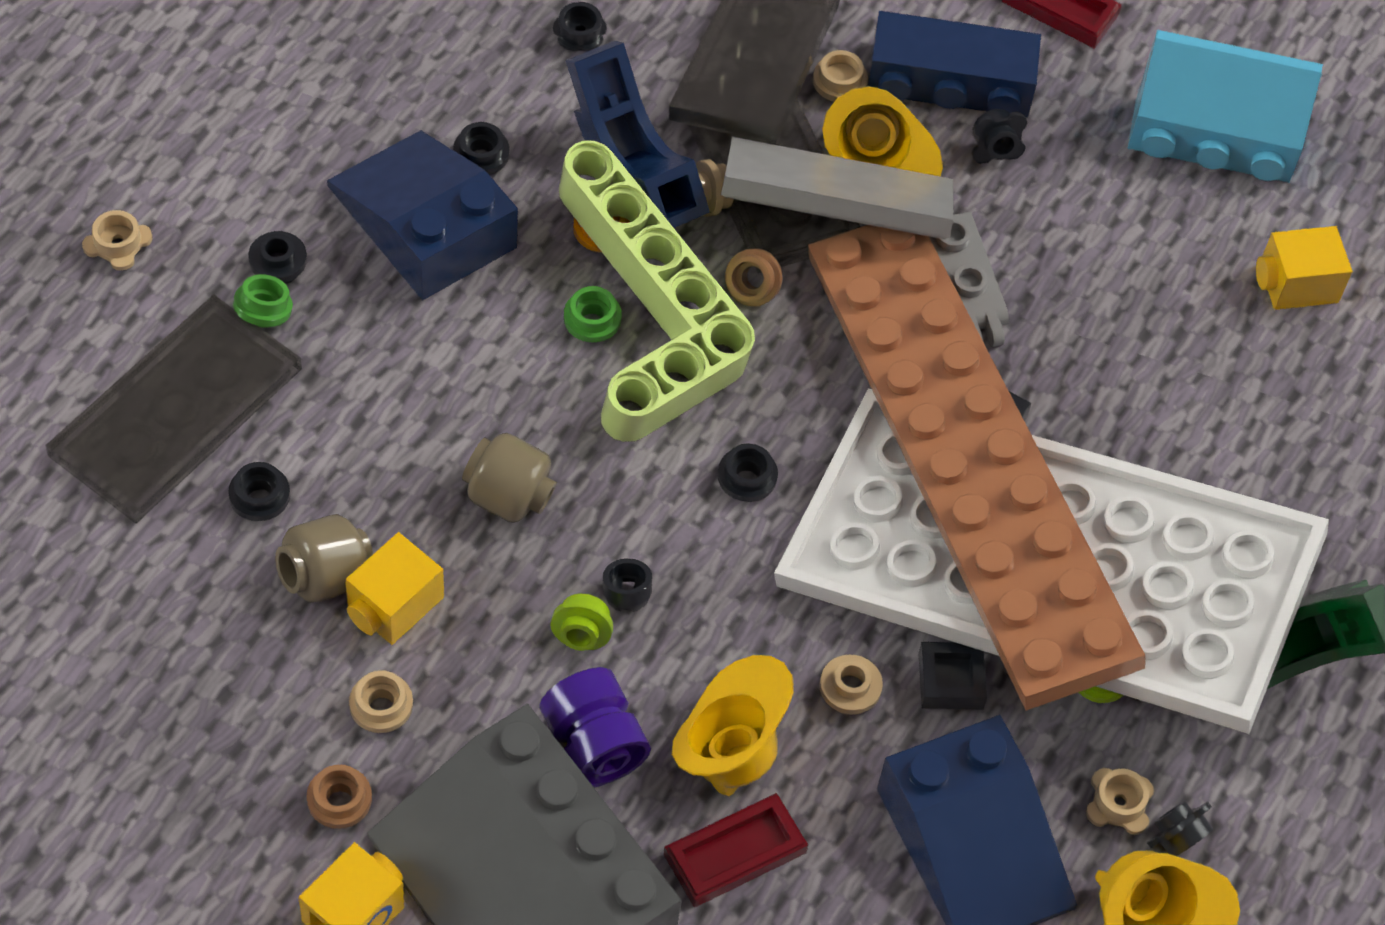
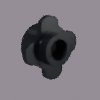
M993 109L983 113L973 125L972 133L977 143V146L972 150L973 159L979 164L989 163L992 159L1012 160L1019 158L1025 151V145L1022 142V131L1028 124L1025 116L1020 112L1010 113L1004 109Z
M1186 801L1181 802L1154 822L1160 833L1150 839L1147 844L1150 848H1153L1161 843L1168 854L1180 855L1213 830V827L1203 815L1212 806L1209 802H1206L1197 808L1191 809Z

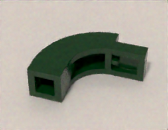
M1361 580L1303 597L1267 689L1296 675L1335 661L1384 654L1385 588L1383 583L1369 586L1367 580Z

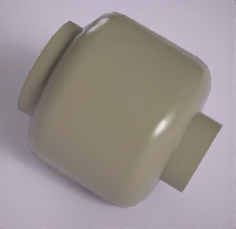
M509 433L499 434L492 441L483 438L472 453L462 475V480L469 484L468 496L472 503L511 523L519 522L525 518L530 510L541 514L557 485V482L548 478L551 469L549 455Z
M333 514L289 528L282 539V546L276 550L275 562L279 578L287 591L292 594L297 593L299 597L313 603L345 594V579L371 557L373 552L370 540L362 529H356L350 520L345 517Z

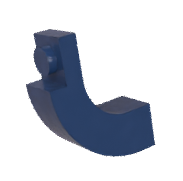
M612 41L565 60L580 108L575 110L574 114L584 140L596 141L608 147L673 228L710 213L694 159L673 152L663 142L653 127L642 103L624 42Z

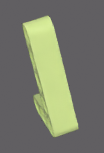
M584 140L575 143L567 151L560 179L559 196L569 212L671 339L668 343L619 371L611 378L601 412V423L606 433L612 438L620 441H636L740 378L744 373L755 342V333L747 318L614 153L602 143ZM579 175H589L596 180H586L579 177ZM612 217H623L628 219L630 222L621 223L614 220ZM646 259H656L665 265L655 266L648 263ZM689 301L696 304L700 309H689L679 302ZM714 345H726L733 349L735 353L721 352ZM677 372L683 374L689 381H675L667 373ZM619 402H635L642 407V410L630 411L623 408Z

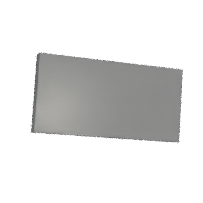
M732 137L721 195H724L726 198L940 239L950 237L954 220L953 179Z

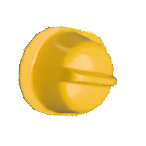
M870 86L851 89L836 98L827 110L822 132L824 145L830 156L941 177L943 169L941 151L934 138L901 100L887 90Z
M752 655L737 660L721 670L706 687L688 719L683 723L673 739L672 756L678 767L691 775L703 776L712 783L718 793L728 797L733 795L738 787L748 785L767 773L777 757L778 742L776 728L788 710L794 694L793 676L785 663L772 656Z
M1133 851L1120 857L1110 866L1108 871L1097 870L1095 874V880L1101 886L1099 896L1104 925H1237L1240 915L1238 894L1228 878L1211 867L1167 853Z

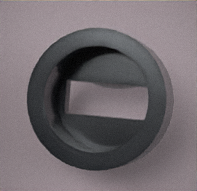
M630 558L619 559L610 563L603 572V593L607 603L620 612L621 609H633V612L646 606L652 593V572L650 568L642 561ZM623 582H634V589H623Z

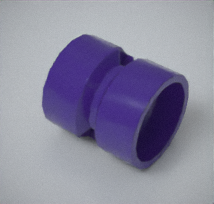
M604 667L589 668L561 680L546 692L539 705L552 735L558 742L568 743L563 749L593 787H600L630 774L643 764L651 751V746L634 714L626 712L629 703L611 669Z

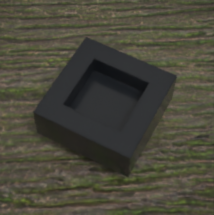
M921 642L918 652L921 709L984 710L987 701L984 651L956 642Z

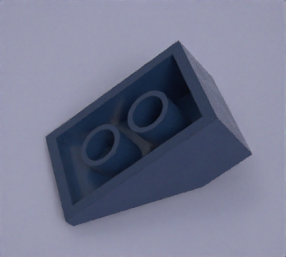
M422 130L327 180V186L422 301L517 248L518 208L483 168Z
M1000 714L885 757L877 791L945 925H1037L1076 909L1077 902L1030 769Z

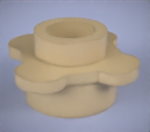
M120 210L108 211L101 214L94 221L92 235L86 236L83 239V251L89 257L99 256L111 262V266L115 270H127L134 265V256L142 247L151 244L152 232L148 226L138 225L135 217L128 212ZM119 238L123 240L122 242H119V243H113V242H112L114 239H119Z
M1102 768L1097 770L1091 779L1095 794L1093 802L1086 809L1088 820L1098 827L1105 826L1106 824L1124 827L1129 834L1133 835L1144 832L1149 824V818L1145 814V809L1154 793L1152 783L1147 778L1129 769L1111 770L1109 768ZM1122 797L1126 804L1123 806L1117 805L1114 798Z

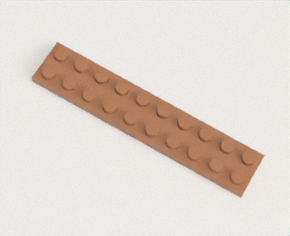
M866 225L809 244L808 251L812 266L1025 710L1027 711L1145 669V653L929 236Z

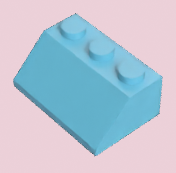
M1157 30L1136 97L1128 149L1142 151L1156 158L1170 157L1199 163L1208 169L1222 168L1251 174L1265 181L1279 180L1290 183L1303 150L1323 64Z

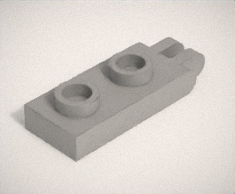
M972 213L954 214L949 238L940 239L930 236L929 238L980 337L982 338L980 329H984L991 347L1002 346L1005 342L1002 326L1007 325L1009 321L1005 301Z

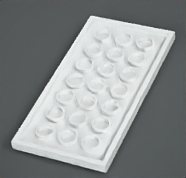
M868 388L774 572L776 586L999 656L872 389ZM1032 435L1145 653V669L1097 685V687L1249 734L1327 536L1329 519Z

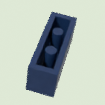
M879 10L867 87L887 90L901 101L911 100L932 103L945 109L966 108L986 112L993 109H1004L1010 113L1020 112L1025 117H1028L1037 85L1041 34Z

